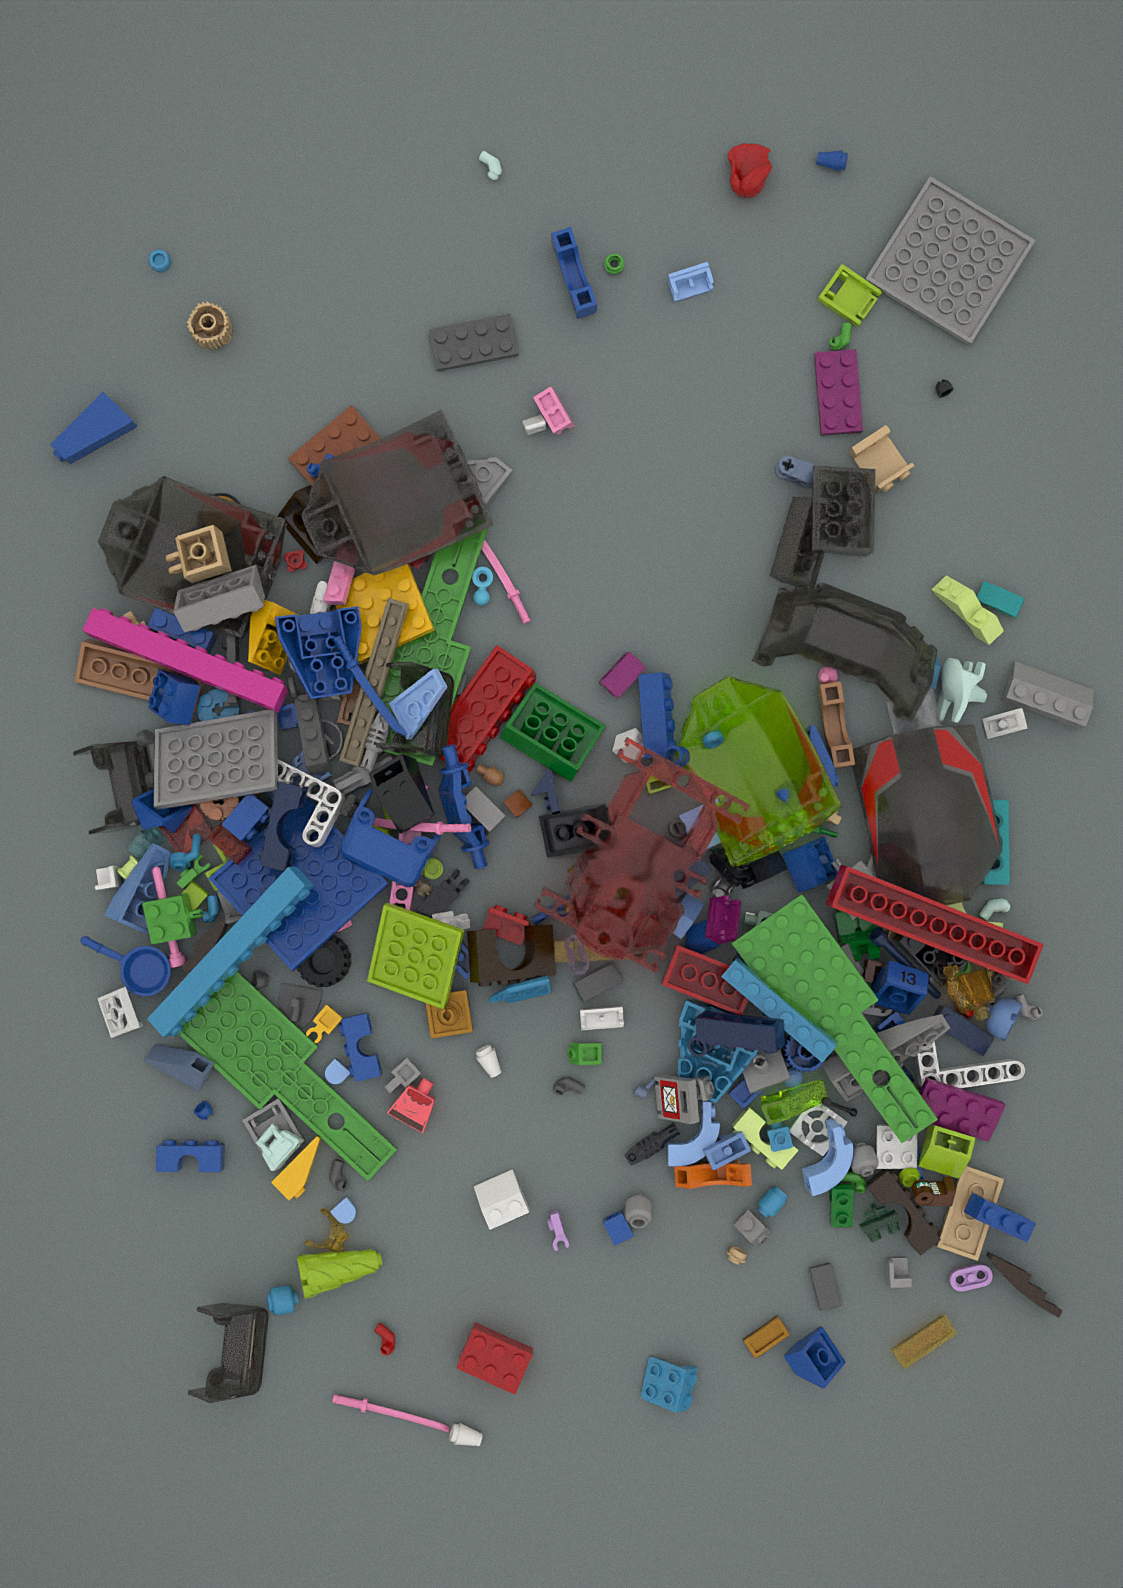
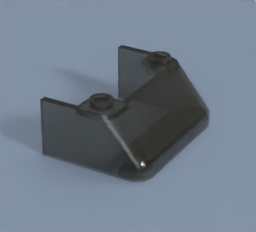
M414 662L386 663L387 668L401 672L400 683L404 690H407L433 669ZM439 671L447 685V689L412 740L396 733L392 743H376V748L402 754L429 757L443 756L442 747L447 746L454 690L453 677L449 673Z
M137 741L93 744L74 751V756L91 754L93 763L98 769L109 770L116 810L106 814L105 826L89 830V835L140 827L141 824L132 805V799L154 789L148 787L145 782L146 774L151 772L146 747L139 746Z
M230 1303L198 1306V1312L213 1316L214 1322L218 1325H225L221 1367L214 1368L209 1372L206 1379V1387L188 1390V1395L208 1403H214L256 1394L262 1384L268 1311L259 1306Z

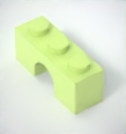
M747 1106L731 1124L735 1129L733 1133L742 1131L745 1138L751 1143L749 1147L759 1155L762 1152L767 1157L765 1161L774 1169L778 1166L782 1170L798 1152V1149L793 1146L789 1149L773 1152L770 1142L762 1141L759 1136L760 1129L766 1122Z

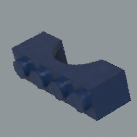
M278 781L277 789L273 790L272 793L274 797L273 805L270 806L268 811L270 820L269 825L264 831L265 844L259 854L261 866L281 871L292 867L295 848L285 839L283 826L285 819L292 811L304 808L308 786Z

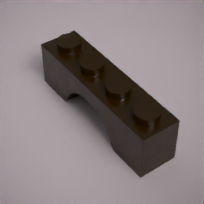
M882 1169L866 1182V1186L879 1203L894 1202L905 1208L908 1215V1225L903 1235L921 1256L941 1240L937 1235L939 1230L932 1222L928 1224L924 1218L926 1213L919 1205L915 1206L912 1203L911 1199L913 1196L910 1192L898 1185L900 1179L892 1170L888 1172L886 1169Z

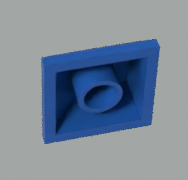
M822 1326L795 1343L784 1355L795 1375L822 1389L826 1388L846 1363Z

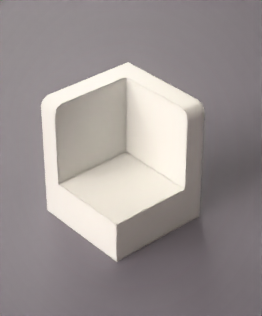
M636 728L618 734L612 751L624 763L644 757L642 734Z
M119 866L96 869L98 885L95 886V890L121 887V877L117 872Z

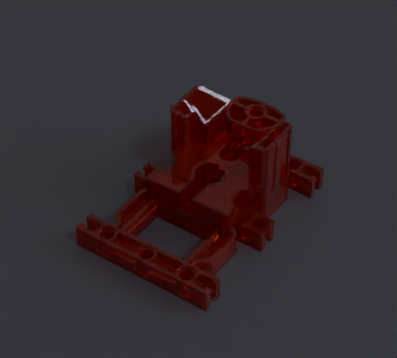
M626 737L624 745L628 747L631 743L639 749V752L636 754L635 759L625 756L624 750L620 748L616 756L636 766L639 770L626 774L623 777L606 808L610 819L609 824L585 812L581 819L584 821L589 819L598 825L594 833L591 834L582 830L583 826L577 825L576 833L595 842L597 846L582 851L565 882L569 895L568 898L544 886L541 890V896L545 897L547 894L556 901L553 907L549 908L540 903L541 899L537 898L534 908L573 928L576 937L595 953L620 961L627 957L657 973L659 969L658 962L654 961L652 964L645 960V957L650 951L659 955V960L663 961L667 954L660 948L666 947L668 939L678 925V921L685 913L683 905L677 898L674 887L698 899L702 891L699 889L692 890L686 886L689 878L694 877L699 880L700 884L704 885L708 882L706 877L691 870L689 867H691L692 863L701 860L719 827L715 816L716 811L740 824L743 819L740 817L741 815L739 813L736 816L728 812V808L732 802H736L741 805L743 811L747 812L750 805ZM644 754L651 756V762L648 765H642L640 762ZM651 775L704 804L682 845L628 817ZM681 775L688 776V783L684 786L678 784V778ZM719 795H724L725 803L722 806H717L715 803ZM601 830H609L610 835L608 839H599L598 835ZM682 870L684 872L683 878L681 880H674V873ZM621 887L626 889V894L623 897L615 896L617 889ZM560 905H567L569 908L567 913L559 914L557 912V908Z

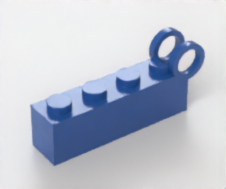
M660 672L638 675L644 759H663L668 766L672 767L686 766L690 760L689 751L684 747L677 746L674 740L675 721L672 719L674 701L671 698L673 682L670 674ZM675 751H678L680 757L679 760L675 763V761L673 760V755Z

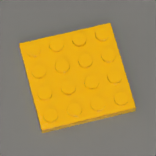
M402 556L353 578L346 604L335 605L336 609L356 606L359 608L362 626L357 656L359 665L370 659L388 598L409 604L397 647L435 630L410 565L403 562L384 569L400 560Z

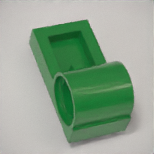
M837 1184L829 1190L831 1228L853 1227L854 1189L852 1184Z

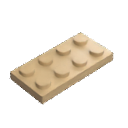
M966 1166L960 1178H957L954 1201L952 1206L947 1208L938 1236L941 1240L936 1243V1246L978 1261L989 1225L976 1220L963 1211L972 1192L997 1203L1004 1179Z

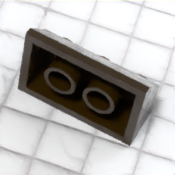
M312 485L295 491L277 516L278 520L316 564L320 563L338 548L351 532Z

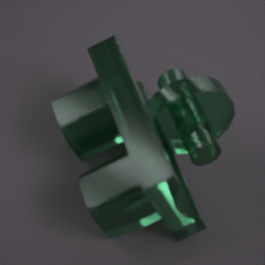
M874 1203L870 1204L872 1211L865 1213L866 1219L869 1220L859 1223L861 1230L864 1234L866 1233L871 1242L882 1238L878 1230L882 1226H886L889 1234L900 1231L898 1222L900 1217L894 1209L886 1212L885 1206L877 1208Z

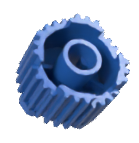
M787 1035L788 1038L785 1039V1045L782 1047L784 1052L782 1053L785 1055L784 1059H786V1062L791 1067L800 1072H811V1070L816 1071V1068L820 1069V1065L823 1066V1062L810 1052L806 1055L800 1053L802 1045L792 1036Z

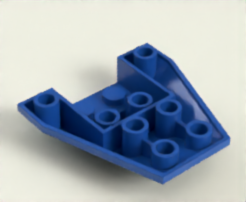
M358 606L323 613L275 617L278 639L309 699L352 693L354 675L351 670H347L346 660H344L333 639L341 636L352 658L357 660L362 629Z

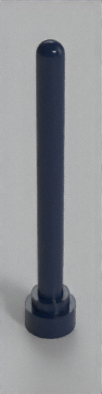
M878 927L871 932L869 940L875 946L883 947L898 963L916 968L889 941L888 933L882 927ZM928 980L927 991L935 999H939L941 993Z

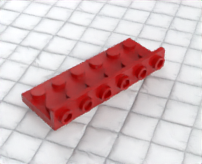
M496 645L453 705L437 757L446 763L442 747L455 744L459 762H467L469 764L467 771L470 773L475 767L476 759L486 752L489 741L498 735L499 727L510 718L514 706L521 703L524 698V692L535 683L536 672Z

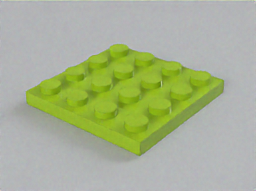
M390 903L384 904L367 982L444 1010L448 1004L465 930Z

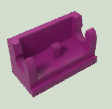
M625 652L598 683L611 695L619 698L646 667L631 652Z
M727 895L716 898L712 897L709 902L705 937L717 944L737 939L741 901L738 899L729 901L730 896Z

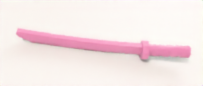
M484 540L481 550L508 593V599L514 603L523 624L530 622L531 619L528 617V613L525 611L526 609L520 600L519 590L514 588L502 565Z
M375 818L373 826L396 829L392 820ZM438 821L437 823H419L408 831L436 832L438 835H443L444 832H470L471 825L444 824V822Z
M336 1394L333 1397L332 1403L359 1408L363 1413L369 1410L445 1432L450 1430L448 1426L436 1421L368 1403V1398L359 1400Z

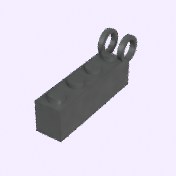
M293 676L288 677L289 686L294 697L306 768L310 775L331 771L318 698L309 699L305 689L297 690L295 679Z

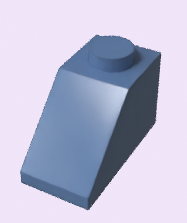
M687 892L663 927L679 939H682L697 918L704 904Z

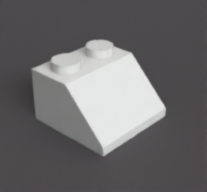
M513 1169L474 1186L481 1211L490 1230L529 1213L530 1208Z

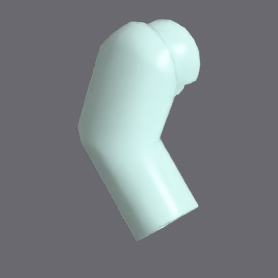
M482 151L479 160L489 166L488 177L497 180L502 173L500 161L489 153Z
M1003 898L989 900L979 913V916L988 921L993 912H1008L1010 904Z

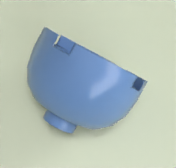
M1000 998L993 1005L988 1004L983 1014L987 1016L985 1024L988 1031L996 1038L1005 1042L1023 1004L1011 998Z

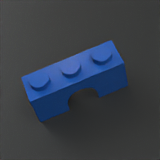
M155 608L147 625L152 631H161L168 634L171 639L177 640L178 638L189 643L188 646L194 649L196 646L207 650L209 655L218 637L215 633L204 628L184 633L176 616L158 608Z
M369 1013L341 1019L342 1023L339 1024L341 1036L346 1038L347 1044H344L346 1057L350 1056L352 1065H349V1072L351 1078L354 1077L355 1082L381 1076L382 1069L378 1053L366 1055L359 1048L361 1037L373 1033Z
M174 1139L163 1140V1143L156 1146V1172H178L182 1169V1159L185 1155H192L198 1160L199 1172H221L224 1170L225 1143H219V1140H206V1143H197V1140L194 1139L184 1140V1143H176Z
M973 1192L963 1211L976 1220L1024 1242H1028L1036 1225L1035 1222L1008 1208H1003Z

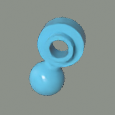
M487 567L477 568L472 575V580L478 587V590L473 595V600L480 606L486 605L489 602L490 595L486 588L493 583L494 579L493 573ZM482 574L487 576V580L484 582L479 580Z

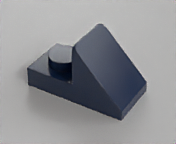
M547 770L532 792L531 797L547 793L548 797H544L546 809H551L552 813L560 812L552 772Z

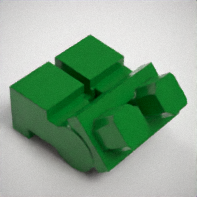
M842 911L832 912L838 943L849 945L855 962L861 960V954L867 953L871 959L880 957L881 947L875 946L869 940L871 932L878 928V925L857 917L852 920L847 913Z

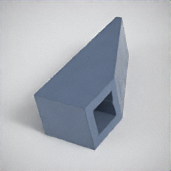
M156 1044L144 1058L145 1062L197 1091H200L206 1083L215 1064L197 1052Z

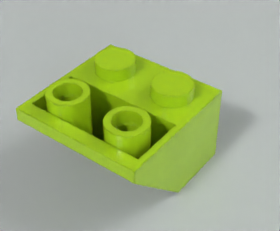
M929 1125L918 1167L959 1179L971 1159L976 1138L935 1125Z

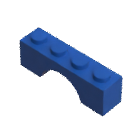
M568 227L551 233V243L577 319L597 313V302L592 287L585 276L572 228Z

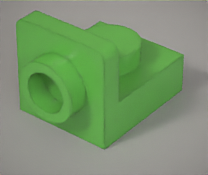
M570 1043L567 1053L569 1063L574 1065L602 1064V1043Z

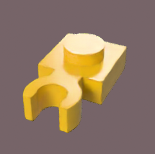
M327 1004L313 1020L317 1026L310 1028L306 1035L309 1036L312 1032H316L318 1037L314 1042L318 1043L323 1038V1032L325 1031L329 1035L343 1017Z

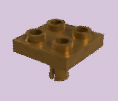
M467 990L450 992L448 1004L444 1010L425 1003L431 1039L473 1032Z

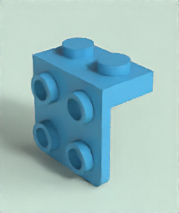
M650 1357L647 1363L641 1398L676 1413L689 1410L693 1402L692 1392L698 1378L696 1374L698 1367L693 1365L680 1367L662 1359Z

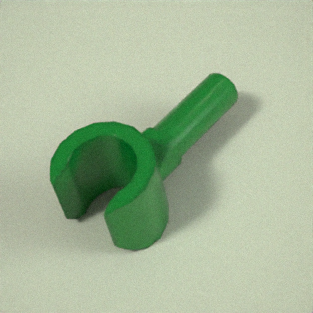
M822 822L814 829L809 823L811 833L826 834L835 838L838 836L836 832L822 829Z

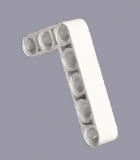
M278 760V767H283V772L278 776V781L293 783V779L296 776H301L302 780L299 785L309 787L307 797L319 802L302 835L303 840L307 844L315 848L320 847L326 841L345 805V796L338 789ZM320 785V791L317 794H312L313 786ZM338 794V801L330 804V797ZM323 813H328V820L321 823L320 816ZM313 832H318V839L311 842L310 835Z
M935 1041L930 1045L924 1044L920 1049V1053L914 1057L917 1081L921 1088L925 1079L929 1076H932L935 1081L947 1084L946 1076L950 1073L954 1074V1081L948 1085L958 1088L1018 1080L1025 1074L1024 1065L1014 1059L939 1069ZM929 1055L930 1063L923 1066L921 1062L922 1057ZM1012 1064H1015L1017 1066V1071L1015 1074L1011 1075L1009 1073V1067ZM991 1067H995L996 1074L990 1078L988 1070ZM970 1070H974L975 1078L968 1081L967 1073Z

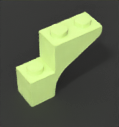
M946 575L932 588L933 593L965 621L975 637L990 645L1004 631L997 616L983 608L974 591Z

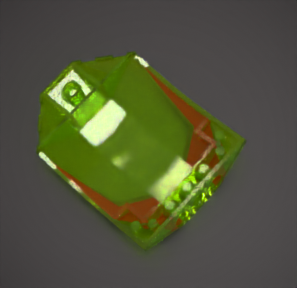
M727 676L693 697L691 702L692 708L689 717L685 719L681 731L683 735L678 746L684 747L689 751L690 760L684 768L697 789L710 818L716 824L715 829L731 867L744 864L784 848L816 830L842 807L813 743L781 690ZM721 731L724 737L723 743L716 748H705L702 738L710 732ZM675 751V754H676V755L678 756V758H679V757H680L679 752H678V751ZM782 789L789 790V798L786 802L777 796L778 791ZM716 798L719 801L717 803L709 804L710 801Z

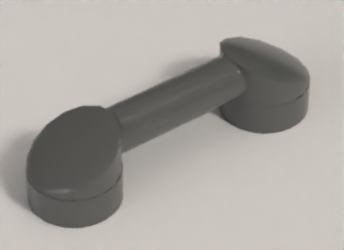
M143 730L137 733L136 741L139 746L143 748L148 747L152 771L146 774L145 782L148 787L154 788L155 735L149 730Z

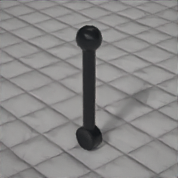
M827 1097L821 1100L824 1106L830 1105L843 1110L852 1117L858 1113L855 1108L849 1109L831 1102Z

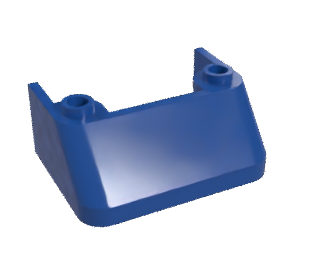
M368 789L352 817L342 840L340 852L345 858L402 886L413 887L419 881L442 835L435 834L433 840L425 836H417L408 845L373 828L375 815L368 809L373 790Z

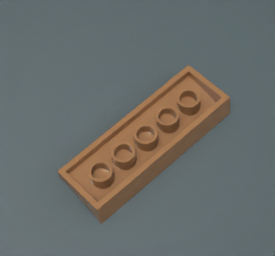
M86 639L81 641L74 682L149 700L158 669H164L185 677L188 676L107 643ZM191 678V679L194 680L196 683H198L199 685H201L200 690H199V694H198V697H197L196 705H195V708H194V712H197V706H198V703H199V699H200V697H201V695H202V691H203V687H204V684H205V683L200 682V681H198V680H196V679Z

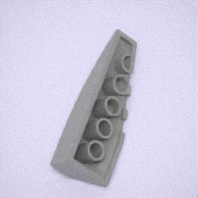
M940 1014L900 1024L877 1034L902 1067L904 1065L902 1062L909 1056L915 1057L920 1053V1049L924 1044L930 1045L948 1031L950 1026L943 1015ZM838 1054L823 1062V1067L829 1079L846 1103L864 1093V1090ZM885 1070L875 1071L873 1081L877 1085L888 1078V1072Z

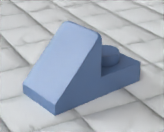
M742 1131L718 1136V1142L703 1149L712 1170H716L751 1151Z

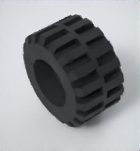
M335 935L320 947L330 949L335 955L336 963L330 972L321 973L314 968L312 963L313 954L297 968V971L302 975L300 977L306 980L308 984L315 985V987H329L342 981L345 975L348 974L352 963L350 962L351 953L348 951L349 947L347 944L345 945L343 940Z

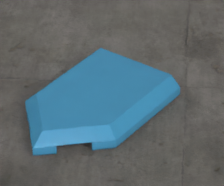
M544 976L508 985L495 992L488 1000L491 1003H497L500 1000L506 1003H514L551 994L552 988L549 977Z

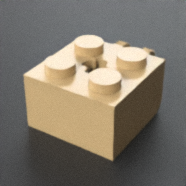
M214 525L177 536L175 540L178 551L166 555L167 562L181 561V564L170 567L169 573L174 575L183 572L184 578L191 583L231 571L223 533Z

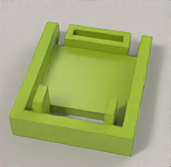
M841 264L817 301L854 326L859 327L861 324L860 320H864L878 298L876 297H880L882 291ZM837 278H839L844 284L835 295L830 289Z

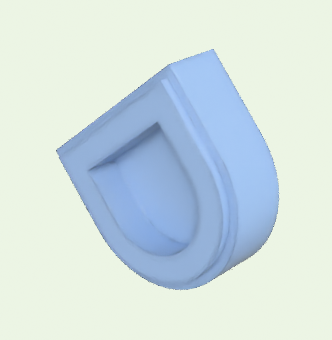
M336 1058L325 1070V1077L331 1084L343 1082L350 1074L349 1069Z
M346 1197L330 1212L340 1223L346 1224L355 1218L356 1207Z

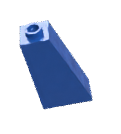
M102 392L50 446L55 449L53 454L61 462L66 460L69 464H72L135 429L137 425Z

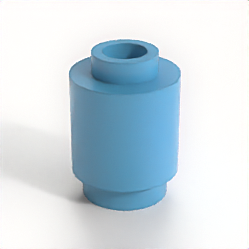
M775 1185L773 1189L770 1188L757 1202L760 1206L758 1210L766 1218L769 1215L774 1217L786 1204L785 1200L788 1196Z

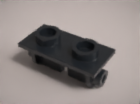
M710 849L713 853L709 857L710 863L719 873H723L726 869L723 877L731 886L738 887L742 883L741 878L750 877L745 867L731 856L732 854L728 849Z

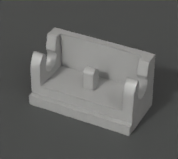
M476 786L465 796L467 800L465 805L467 813L470 814L474 823L483 825L484 832L488 835L502 821L505 815Z

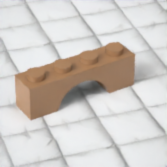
M841 681L821 684L816 689L827 752L835 769L851 767L855 765L852 743L848 738L845 726L844 697Z

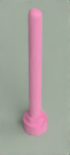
M154 867L152 873L158 899L166 898L161 869ZM177 940L168 941L171 952L168 959L170 967L182 966L186 963L185 955H182L181 951L179 952Z

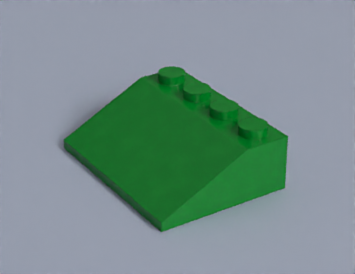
M534 683L506 724L500 739L572 782L606 726L539 684Z

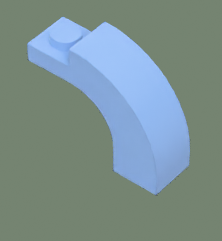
M701 1100V1125L693 1138L683 1142H667L668 1166H685L695 1163L705 1156L703 1149L715 1144L719 1134L720 1123L718 1121H711V1118H715V1105H711V1101Z
M833 1118L825 1120L829 1137L827 1154L820 1162L801 1169L805 1188L812 1196L819 1195L835 1187L848 1172L853 1159V1143L845 1135L843 1126L839 1125Z

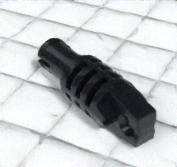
M671 1123L660 1132H652L637 1142L625 1154L630 1165L632 1166L645 1159L647 1160L665 1147V1143L680 1135L678 1129L669 1133L676 1128L675 1124Z

